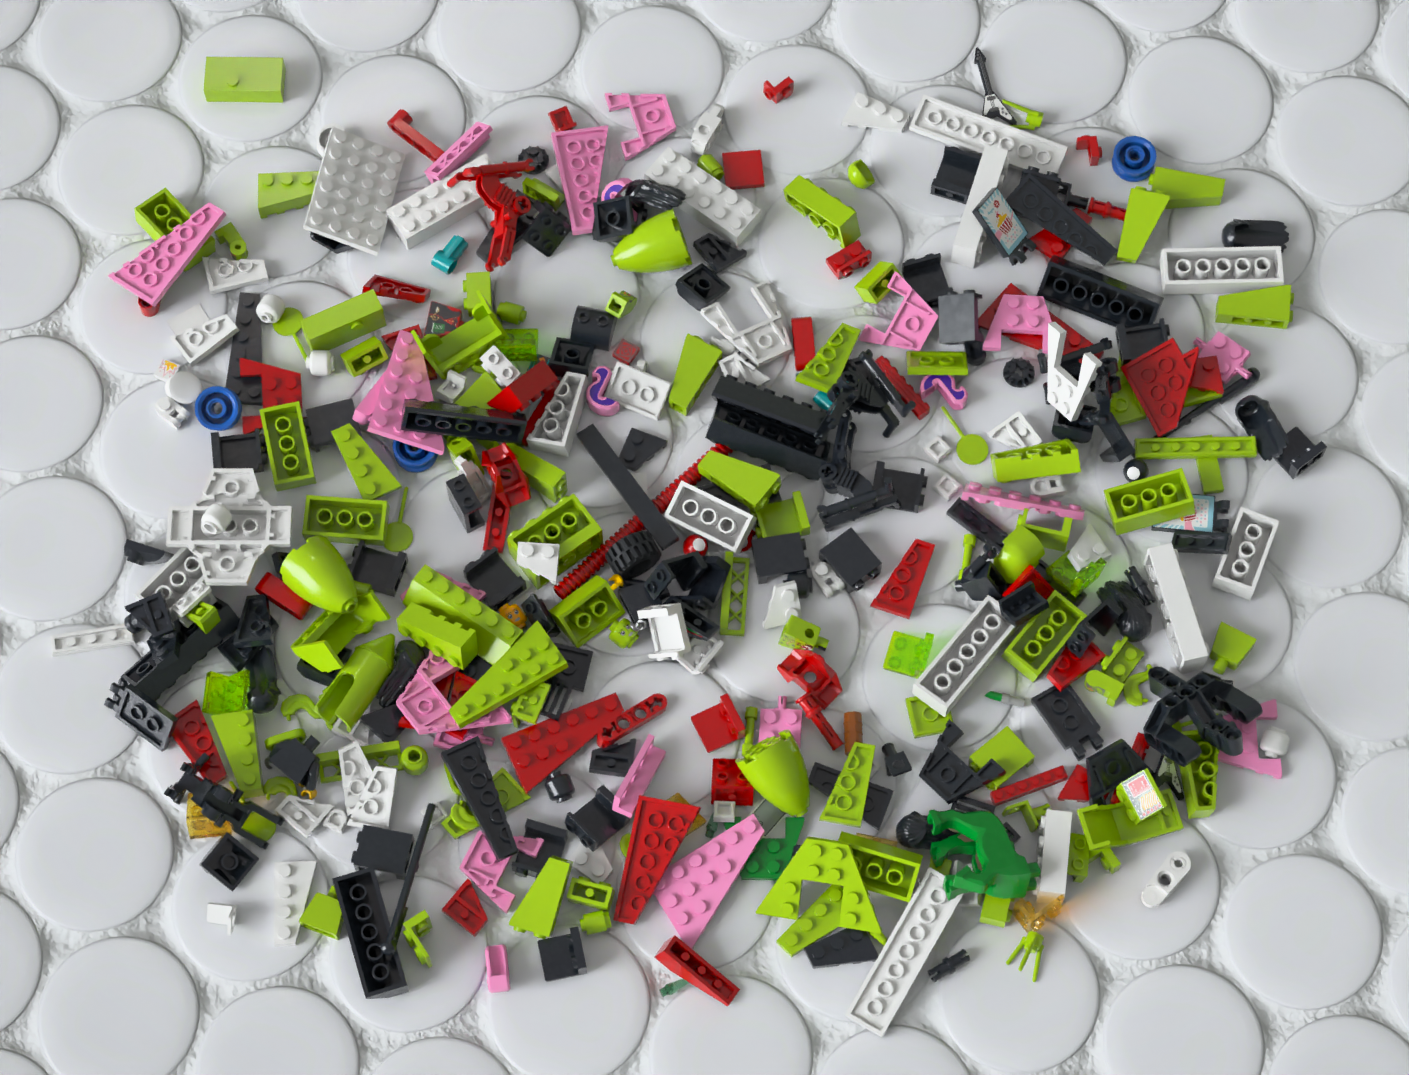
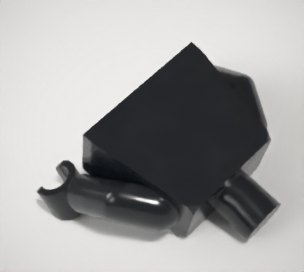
M986 543L983 546L984 554L982 556L979 555L972 564L965 567L962 578L955 581L956 591H966L974 601H983L987 595L995 600H1000L1004 598L1003 593L1011 586V584L1005 581L993 563L986 561L997 556L996 548H992L991 543Z

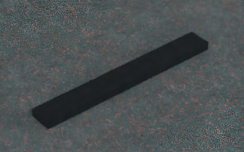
M594 424L576 434L577 438L646 530L649 531L661 550L663 551L679 541L678 535Z
M959 497L947 510L946 514L983 543H991L992 548L995 547L999 554L1004 546L1002 541L1008 534ZM1039 559L1035 569L1054 590L1078 608L1087 597V594L1043 560Z

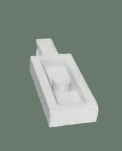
M458 456L454 460L460 469L457 474H465L478 500L482 504L491 496L492 489L477 465Z

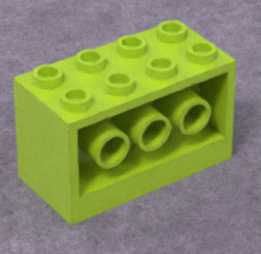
M573 493L570 496H564L554 507L545 509L538 518L530 519L520 530L517 529L511 532L507 538L509 554L516 563L518 542L559 544L557 576H559L597 548H600V545L603 544V532ZM519 565L537 590L550 582L549 579L541 575L538 576L530 569Z

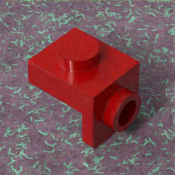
M788 76L774 87L766 80L763 93L767 99H772L777 104L783 98L786 99L791 96L794 89V81Z
M567 105L548 113L555 132L573 130L577 126V123L573 122Z
M1084 135L1078 137L1076 150L1087 149L1090 166H1098L1099 158H1102V148L1098 146L1097 136Z

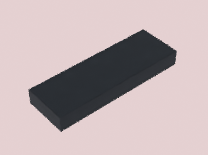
M1174 531L1171 543L1173 548L1177 549L1180 553L1228 554L1233 536L1230 533Z

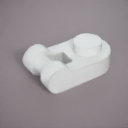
M162 397L155 404L157 414L176 430L181 426L180 423L184 419L187 420L191 416L185 408L169 397Z
M1063 474L1037 477L1030 485L1031 494L1042 498L1056 495L1063 496L1068 493V490L1063 483ZM1050 483H1055L1056 487L1051 488Z
M818 562L812 567L811 576L827 598L831 597L836 590L840 591L845 588L843 581L836 575L828 563ZM832 581L831 585H826V582Z

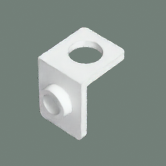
M209 902L207 905V922L227 924V935H231L236 925L237 905Z

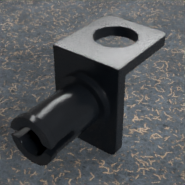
M1061 181L1060 186L1063 189H1059L1058 193L1066 195L1064 204L1068 207L1072 206L1086 210L1089 198L1073 195L1071 192L1072 184Z
M886 743L882 746L887 776L896 777L912 770L904 751L897 753L893 743Z

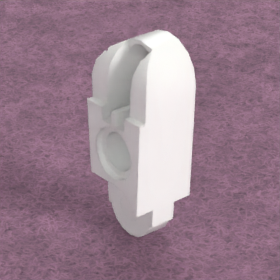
M716 104L710 114L704 111L694 127L691 150L695 154L702 156L709 152L724 126L721 123V117L724 112L723 106Z
M1175 851L1168 855L1141 893L1142 903L1146 907H1158L1184 880L1191 868V860L1187 854ZM1180 860L1182 866L1176 867L1174 862ZM1159 879H1167L1169 881V885H1162L1159 882Z

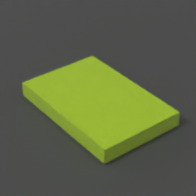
M906 352L908 375H968L966 352Z

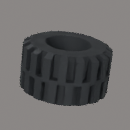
M639 531L618 540L608 550L605 558L614 574H618L622 578L632 579L650 570L660 560L662 554L649 531Z

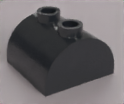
M578 305L573 318L570 340L595 344V349L609 351L617 317L605 310Z

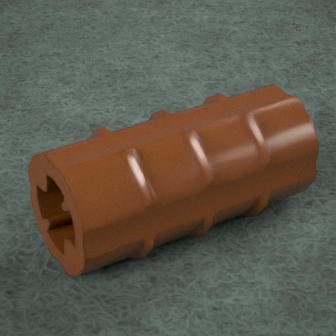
M856 711L844 713L843 734L846 756L849 755L855 742L863 743L862 714Z

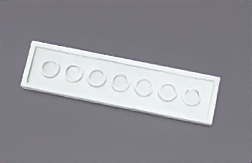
M923 95L909 126L910 131L967 152H975L979 156H982L986 144L1008 150L1007 158L1010 159L1008 167L1019 171L1032 166L1039 168V173L1047 174V171L1058 174L1068 151V147L927 95Z
M930 867L845 1014V1017L880 1037L884 1036L964 893L960 894L955 899L949 901L943 888L945 876Z

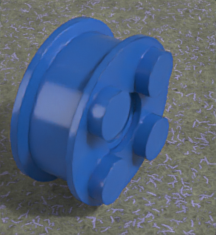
M1129 136L1123 138L1115 146L1112 168L1117 176L1125 181L1139 182L1145 180L1153 172L1156 162V150L1152 143L1143 137Z
M209 387L199 394L195 402V415L198 421L210 430H228L236 425L242 414V404L238 395L226 387ZM217 403H220L223 407L220 414H216L214 411V406Z
M393 440L396 462L406 471L415 473L425 471L432 467L437 460L438 454L421 448L417 451H412L411 448L414 446Z

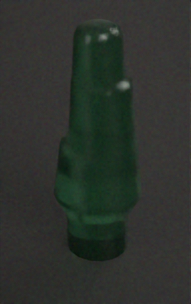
M714 812L706 825L705 836L708 838H713L718 827V823L713 822Z
M680 979L668 983L665 987L659 989L662 997L672 995L689 982Z

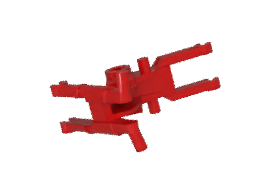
M531 158L525 161L509 163L504 161L499 164L465 168L463 172H458L447 181V186L450 188L461 181H476V191L485 202L484 205L488 206L489 209L491 208L493 212L495 211V218L490 223L491 227L494 228V235L492 237L488 262L485 264L488 272L494 271V268L499 265H506V262L511 260L517 218L531 209V203L527 197H516L517 192L511 188L509 189L504 183L501 184L499 179L509 177L518 179L522 176V173L518 174L517 172H530L534 170V166H529L533 162Z

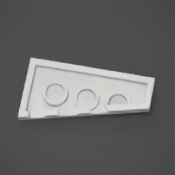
M317 861L274 862L275 947L297 945L301 929L299 919L307 906L314 872L318 864Z

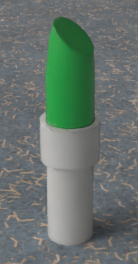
M990 691L985 695L987 698L1007 705L1023 707L1025 699L1013 697L1006 693Z

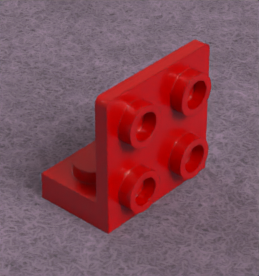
M728 693L720 696L719 704L691 716V721L708 753L733 743L746 735V728Z
M713 759L711 805H714V801H735V805L753 806L754 787L737 766L736 759Z

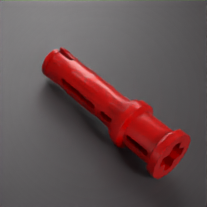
M1091 197L1087 214L1094 213L1101 215L1104 219L1111 217L1124 221L1126 209L1113 206L1109 201L1105 203Z
M809 691L795 702L800 704L806 713V718L814 722L834 751L844 742H842L821 712L822 707L816 704L811 697L812 693Z

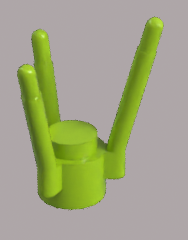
M1005 99L1002 100V103L1027 113L1025 122L1029 123V125L1009 126L1033 131L1035 127L1040 128L1043 112L1030 110Z
M1029 931L1026 937H1022L1021 942L1006 961V964L1009 965L1024 946L1026 952L1018 968L1019 971H1022L1030 953H1036L1037 951L1032 979L1033 982H1036L1041 954L1044 949V945H1042L1044 937L1037 932Z

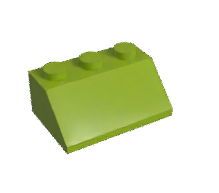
M598 575L594 576L549 610L557 626L576 648L581 647L626 613L609 583Z

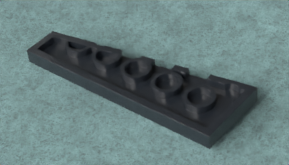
M1030 173L1006 199L1013 210L1104 266L1118 251Z

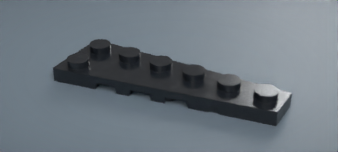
M240 292L235 325L240 331L233 335L225 387L238 395L241 404L263 406L261 376L241 377L239 358H245L262 363L261 319L256 313L261 297L257 293Z
M476 736L441 752V757L498 862L517 854L518 849L506 820L507 817L504 808H502L479 737Z

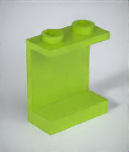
M800 490L792 492L791 499L767 504L764 509L760 508L757 513L750 509V514L757 517L756 523L758 527H755L757 539L800 532V536L810 534V524Z
M1024 508L1023 515L1019 514L1016 528L1019 525L1024 526L1040 540L1044 548L1065 552L1073 518L1065 517L1061 531L1025 524L1028 509Z
M1006 726L970 755L968 766L977 773L991 758L1006 771V774L985 785L989 790L992 789L994 791L1000 789V786L1024 766L1028 768L1034 762L1035 756L1013 731Z

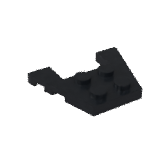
M950 719L945 725L946 728L943 734L939 736L933 753H930L919 774V777L948 805L1006 774V771L992 758L975 773L949 748L964 733Z
M1119 739L1086 758L1089 805H1107L1104 795L1116 789L1123 781L1148 768L1151 776H1154L1153 770L1144 763L1141 757L1125 740Z

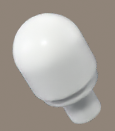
M712 337L709 343L718 346L722 351V355L727 357L737 350L726 338L719 340Z

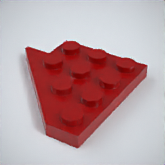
M1174 338L1120 367L1159 438L1178 427L1200 352V348L1197 346L1183 354Z

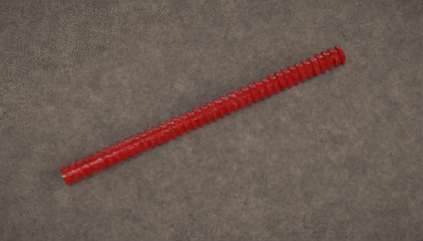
M720 443L710 448V450L726 456L733 453V450ZM702 455L701 459H697V463H693L692 467H688V471H684L683 475L678 476L679 479H675L674 483H670L669 487L665 488V491H661L660 495L655 497L656 499L651 500L661 514H664L665 510H667L681 480L695 486L697 481H701V477L704 478L698 471V464L706 455ZM636 515L632 517L633 520L629 519L628 524L625 523L623 528L620 527L619 532H615L614 536H610V540H606L605 544H601L600 549L597 548L596 552H592L591 557H586V561L583 560L581 562L582 565L578 564L577 569H573L572 573H568V577H564L563 581H559L558 586L555 585L553 587L555 593L562 600L576 591L577 587L580 588L582 583L585 584L586 579L589 580L591 575H595V571H599L600 567L605 566L604 563H608L605 555L613 544L631 533L646 530Z

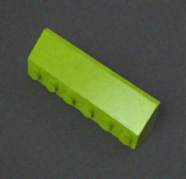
M426 564L413 578L402 602L406 607L411 602L431 610L436 617L440 615L447 617L449 623L453 625L455 622L462 624V629L467 631L470 628L476 630L477 655L492 666L524 634L522 629Z

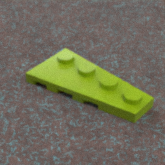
M842 323L828 339V342L820 348L817 355L808 362L805 369L796 376L795 381L827 393L831 386L837 383V379L843 373L861 330Z
M350 423L331 431L362 499L376 500L402 488V485Z
M854 743L819 821L861 828L876 745Z
M503 767L492 776L505 812L531 799L530 795H525L523 788ZM464 802L463 807L466 808L468 814L473 816L467 803ZM450 815L441 823L442 827L455 840L472 831L463 830L455 825Z

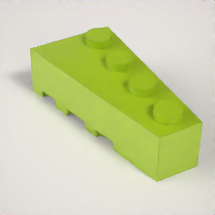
M319 171L258 173V211L260 218H267V215L275 213L277 215L285 213L284 211L294 208L296 210L304 208L303 206L309 205Z
M798 175L783 189L786 202L804 217L808 214L809 219L816 227L822 226L828 233V237L832 240L836 238L841 242L840 247L845 248L861 236L855 209L851 206L847 207L839 198L832 197L824 188L814 185L810 179H805Z
M1069 438L990 454L993 477L1000 483L1081 472L1078 449Z
M411 602L397 618L398 631L403 636H409L419 646H425L430 649L435 656L443 657L453 667H459L464 670L478 654L476 630L471 628L468 631L462 629L463 625L455 622L453 625L449 623L447 617L442 615L436 617L431 610Z
M252 709L211 716L239 789L244 792L243 798L265 796L256 718Z
M1198 730L1180 731L1195 741L1202 751L1200 757L1186 767L1179 765L1188 818L1209 817L1216 809V779L1219 750L1205 740H1202Z

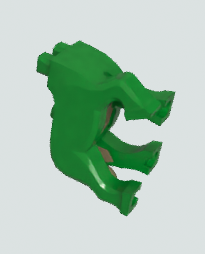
M953 809L946 811L929 810L927 821L929 825L933 824V836L940 834L945 829L958 833L942 841L932 842L930 855L935 868L941 866L944 860L953 854L972 855L973 871L967 865L955 875H945L943 888L949 901L955 899L960 894L968 892L985 893L992 897L1007 899L1023 898L1027 891L1036 890L1037 883L1035 877H1039L1041 872L1038 863H1027L1025 857L1015 851L1014 843L1012 840L1010 841L1002 822L992 812L981 810L962 813Z

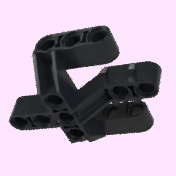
M1153 667L1148 671L1150 691L1161 698L1156 702L1143 728L1144 737L1149 746L1182 767H1186L1199 758L1202 753L1200 746L1172 727V725L1188 715L1198 729V734L1202 740H1205L1229 756H1237L1243 752L1241 730L1237 728L1235 722H1228L1223 719L1222 714L1216 715L1208 701L1218 707V710H1223L1231 715L1234 720H1239L1244 724L1250 723L1262 714L1263 710L1258 701L1235 688L1232 684L1221 680L1220 677L1204 671L1187 682L1163 667Z

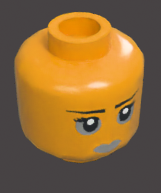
M507 603L498 610L502 617L520 629L526 627L527 616L519 605H509Z

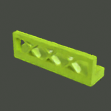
M725 551V561L731 565V569L722 590L720 635L744 636L750 558L734 557V552ZM733 563L745 564V570L738 575L733 570ZM737 580L744 586L739 593H736L731 588ZM737 599L742 604V608L735 613L730 608V604ZM736 618L741 624V629L729 630V623Z
M399 740L361 746L367 761L374 759L380 766L398 768L397 771L404 770L401 764L402 752ZM338 750L316 754L320 758L319 773L321 784L342 781V775H339L341 768L337 766L340 765ZM398 756L399 765L389 766L384 763L388 757ZM333 766L337 769L333 776L325 777L324 767Z

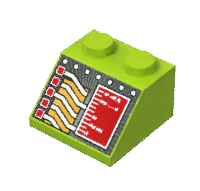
M1148 768L1123 781L1116 787L1117 797L1121 802H1124L1127 808V816L1131 821H1134L1135 825L1158 815L1167 807Z

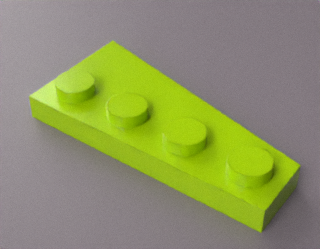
M832 884L776 940V943L793 957L803 951L805 947L815 943L822 937H826L832 931L839 928L843 889L839 885Z

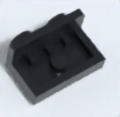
M1032 581L999 600L1001 615L1016 628L1049 608L1048 601L1036 592Z
M531 594L521 604L532 625L538 620L550 638L556 637L561 633L543 600L538 599L536 594Z

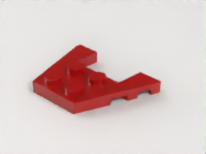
M239 358L241 377L261 376L263 408L299 401L303 414L301 373ZM260 415L242 416L243 434L252 433L255 431V428L263 429Z

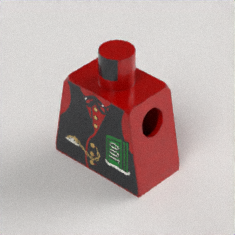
M431 301L424 336L427 334H437L442 338L466 323L462 321V311Z

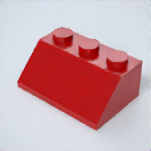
M542 360L508 385L487 404L489 407L511 414L518 409L522 412L531 405L529 403L530 400L534 403L542 396L540 392L543 391L545 394L554 387L552 383L558 378L546 362Z

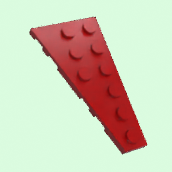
M1010 283L978 318V329H990L1004 294H1027ZM1048 311L1051 321L1056 322L1067 331L1062 355L1093 345V343ZM1001 333V335L1008 337L1014 342L1037 350L1042 349L1043 335ZM1104 351L1093 355L1100 360L1104 355Z
M616 692L562 713L559 721L550 718L501 738L525 795L530 793L534 787L543 782L554 770H557L575 755L586 743L594 739L603 724L624 712Z
M639 795L613 918L614 921L633 925L637 923L700 812L701 807Z

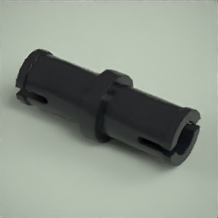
M1129 567L1130 571L1126 569L1124 574L1132 584L1133 591L1137 592L1144 606L1151 605L1150 601L1154 603L1156 598L1152 595L1147 587V581L1142 579L1136 567Z
M961 949V951L953 956L945 957L942 959V963L928 970L929 976L936 972L938 973L931 980L937 982V980L948 973H954L956 968L970 961L969 955L960 959L961 956L967 953L966 950Z

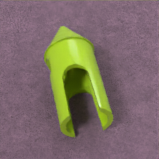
M392 633L355 647L351 657L314 707L317 714L328 724L332 725L335 719L339 717L346 724V730L351 732L394 670L395 636Z

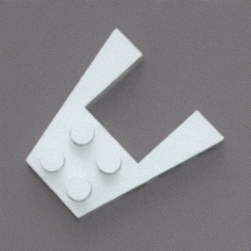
M769 280L752 286L750 290L769 318L763 322L738 332L719 302L701 309L700 312L708 322L756 367H760L792 351V346L787 331L782 324L781 314L777 309L776 299L771 291Z
M1056 322L1048 323L1047 401L1069 421H1075L1078 419L1085 402L1083 399L1085 395H1088L1091 390L1089 387L1090 383L1096 379V370L1102 365V362L1091 352L1085 353L1083 355L1079 381H1077L1060 366L1067 331Z

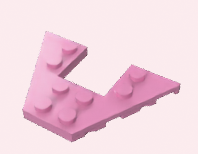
M431 650L427 659H424L417 669L415 677L411 682L409 681L404 693L396 701L397 707L419 735L512 723V717L503 706H500L460 729L450 715L449 709L451 705L434 685L460 668L453 667L441 656H435Z

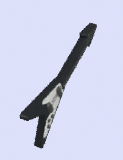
M977 47L974 64L978 65L985 90L982 116L990 119L998 117L1011 125H1017V121L992 90L985 66L986 57Z
M1162 754L1153 779L1158 788L1166 782L1177 799L1181 801L1184 799V794L1175 762Z

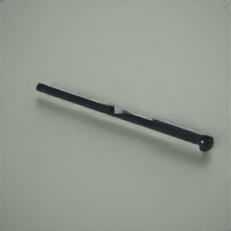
M1254 367L1248 368V371L1252 372L1248 380L1244 377L1240 378L1224 389L1221 398L1204 402L1182 417L1176 429L1160 438L1168 437L1184 425L1190 424L1193 418L1201 415L1220 402L1222 405L1257 382L1260 378L1259 370ZM1135 451L1131 454V456H1132L1134 459H1135Z
M428 803L386 943L380 945V949L385 955H392L397 950L396 946L408 907L405 906L415 873L419 868V860L436 805L433 803Z

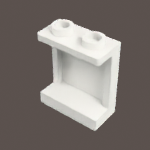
M681 603L651 605L637 611L639 619L648 618L655 652L648 654L649 658H657V661H662L672 657V660L683 658L685 653L691 651Z

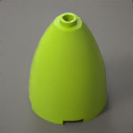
M674 209L667 210L646 220L634 229L633 234L625 236L614 248V255L610 256L614 267L618 266L620 270L629 272L657 273L692 265L686 240L678 218L674 214Z
M313 536L308 538L307 543L299 549L293 548L283 561L280 569L282 582L302 599L319 608L344 614L353 612L358 603L356 585L345 560L331 542L324 536Z
M786 729L779 732V737H768L755 744L743 753L744 758L742 760L738 758L735 762L745 778L762 797L781 811L791 816L796 815L800 817L808 812L807 808L810 805L809 779L798 744L791 731Z

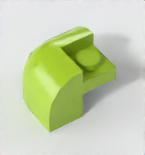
M1019 525L1002 541L1004 546L999 555L994 558L993 565L1005 581L1012 584L1029 565L1034 568L1037 567L1039 559L1045 555L1044 547L1031 531Z

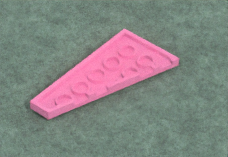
M608 125L551 133L573 235L592 233L593 203L597 202Z
M207 203L193 213L182 225L178 224L173 228L174 231L167 236L163 235L141 251L138 257L131 262L127 261L123 264V268L116 273L112 272L108 277L155 307L224 219L226 213L212 203Z
M972 481L970 484H965L961 500L967 501L969 497H973L978 503L984 504L995 501L994 504L997 506L1019 510L1027 508L1029 511V509L1035 508V511L1042 514H1051L1052 511L1055 512L1056 516L1082 521L1085 511L1081 509L1080 505L1069 504V506L1061 505V501L1050 499L1047 502L1041 500L1042 497L1030 495L1025 497L1021 496V492L1010 490L1009 493L1002 492V488L996 486L984 488L981 483Z

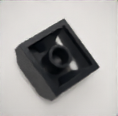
M629 195L593 203L596 239L598 242L620 241L625 236L633 234L634 229L638 225L634 221L631 197Z
M703 263L680 277L675 284L677 293L698 311L717 301L731 288Z
M556 337L549 361L550 369L558 377H564L566 372L583 374L588 377L595 344Z
M1084 405L1078 419L1075 421H1069L1056 409L1051 430L1053 436L1061 440L1069 438L1070 441L1081 444L1089 442L1092 438L1094 425H1080L1079 421L1084 418L1083 415L1090 410L1097 411V407Z
M129 539L126 540L124 546V556H127V561L142 566L144 562L162 564L168 562L174 556V554Z
M344 647L337 654L343 665L348 661L352 650ZM301 658L297 663V670L303 677L324 686H330L341 670L337 669L329 673L321 672Z
M225 832L199 865L205 872L212 875L233 892L259 858L231 834Z

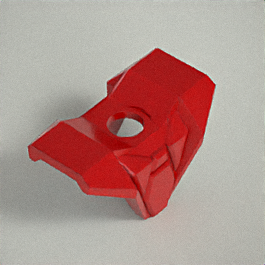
M504 442L492 449L482 451L481 466H488L487 471L492 481L495 482V496L507 508L530 500L531 492L529 479L521 470L517 461L518 456ZM504 469L512 472V477L508 480H504L500 476V472Z
M793 649L791 654L777 666V670L788 683L793 681L806 693L810 691L812 693L811 697L816 704L820 705L824 710L843 691L837 673L825 662L821 655H817L811 650ZM808 672H813L816 675V680L812 683L804 679L805 674Z

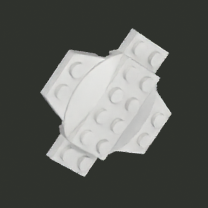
M212 468L204 486L201 499L197 502L194 501L190 506H169L166 545L167 547H188L198 557L206 586L248 585L259 557L268 550H271V547H291L292 506H271L267 500L265 501L261 496L253 468ZM212 504H224L230 509L232 514L230 525L221 534H210L203 528L202 516Z

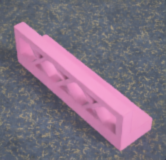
M476 122L424 171L431 184L438 180L440 181L446 175L457 170L490 138L489 133L493 130L492 127Z
M651 734L647 736L614 796L612 810L629 818H632L637 808L639 795L644 796L666 755V751L653 746L655 736Z

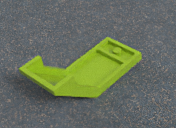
M1171 789L1160 791L1167 807L1158 815L1137 825L1128 818L1124 802L1100 806L1094 804L1077 809L1090 851L1124 847L1182 830L1184 827Z

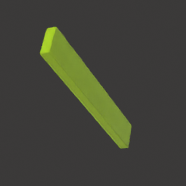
M1256 436L1135 438L1134 440L1135 459L1251 458L1257 456Z

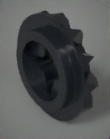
M529 146L526 149H522V152L518 155V161H525L531 156L533 158L537 156V162L533 161L529 164L530 167L534 166L535 169L525 173L539 174L547 168L549 157L545 149H541L539 146Z
M1022 357L1019 359L1012 358V360L1006 362L1003 369L1005 381L1017 388L1028 386L1035 376L1034 366L1030 364L1029 360L1026 361ZM1016 367L1019 370H1025L1022 372V378L1018 373L1015 374Z

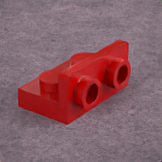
M857 240L826 258V264L838 280L843 277L847 278L858 268H864L869 265L872 252L870 250L866 251L861 242Z

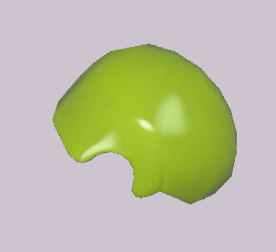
M861 159L849 165L848 178L855 187L865 189L875 183L871 171Z

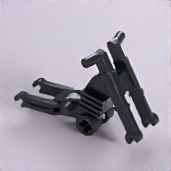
M1108 337L1102 338L1099 343L1062 355L1060 366L1079 381L1082 365L1079 359H1082L1085 353L1091 352L1096 354L1113 348L1112 341L1108 340ZM1039 353L1037 357L1041 374L1048 373L1046 356L1044 353ZM1114 357L1100 360L1102 365L1097 368L1096 379L1091 381L1089 386L1091 392H1094L1097 404H1099L1098 419L1100 424H1106V420H1111V393H1116L1122 388L1120 377L1113 375L1119 370L1117 359ZM1045 382L1043 384L1045 393V403L1047 405H1050V403L1047 401L1048 382Z
M867 349L866 352L862 351L858 357L880 386L878 388H874L873 385L871 386L857 365H854L852 368L849 367L837 379V383L833 384L827 392L828 399L833 403L813 435L818 437L815 440L816 444H822L826 440L829 430L837 427L841 416L848 410H853L855 413L858 412L859 415L861 412L879 413L888 424L882 435L885 438H889L892 432L899 426L900 421L887 403L890 401L904 418L916 407L914 401H909L907 404L903 402L901 395L886 377L885 372L880 369L872 358L873 353L870 349Z
M850 410L845 413L846 417L842 415L839 420L832 462L822 465L819 469L820 479L828 493H839V495L849 498L828 506H817L819 517L825 525L826 532L832 531L835 526L879 512L883 508L892 505L895 508H900L902 505L898 500V496L894 494L895 489L891 477L884 479L885 487L874 490L868 479L858 471L851 470V453L857 427L854 422H850L852 420Z
M205 752L196 762H184L180 767V770L184 771L179 782L168 787L164 795L169 796L174 803L180 805L186 790L193 794L191 800L202 808L201 813L214 821L216 826L222 828L227 820L231 823L232 830L235 833L266 850L269 843L242 828L243 824L252 811L280 826L285 820L252 801L240 802L239 800L244 794L241 789L237 788L233 793L226 787L206 777L203 780L197 776L198 771L211 758Z

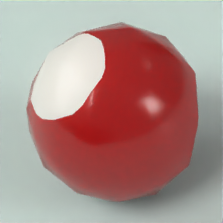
M698 534L688 536L683 542V552L685 554L698 551L701 556H705L708 552V542L703 536Z

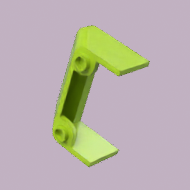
M477 290L476 293L481 303L476 304L472 309L474 318L444 337L440 338L437 334H427L421 339L415 330L411 331L423 355L443 380H446L449 370L460 374L481 361L479 358L493 345L500 349L509 342L510 338L480 290Z
M373 591L358 594L357 607L353 612L344 614L325 610L290 648L295 655L321 672L329 673L333 670L342 669L344 665L337 654L357 634L371 632L376 622L389 620L391 616Z

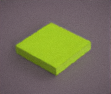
M918 697L905 698L914 739L941 734L946 728L947 721L950 719L953 722L951 711L946 717H943Z

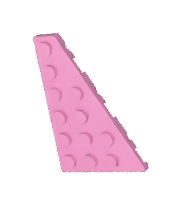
M400 330L367 431L443 455L445 447L442 435L401 430L404 399H418L419 401L426 402L434 401L423 353L412 333Z
M754 813L669 866L654 891V895L681 939L691 949H694L697 940L705 931L707 924L715 915L723 898L728 894L733 882L736 881L746 861L765 834Z

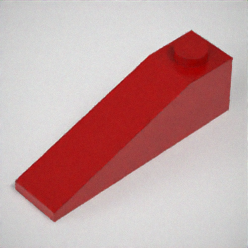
M501 471L500 476L502 479L508 480L512 477V473ZM493 482L483 551L491 550L496 546L498 553L503 554L512 507L507 508L495 496V482Z
M676 935L665 941L654 956L671 972L726 1006L730 1005L740 990Z

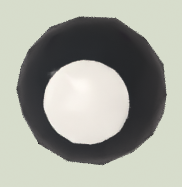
M1136 458L1129 460L1124 465L1123 474L1128 482H1134L1147 478L1149 469L1143 460Z

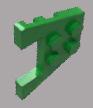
M735 817L734 823L723 822L725 830L741 822V817ZM785 817V838H762L746 861L740 873L741 879L778 880L792 859L793 847L798 842L804 825V817Z

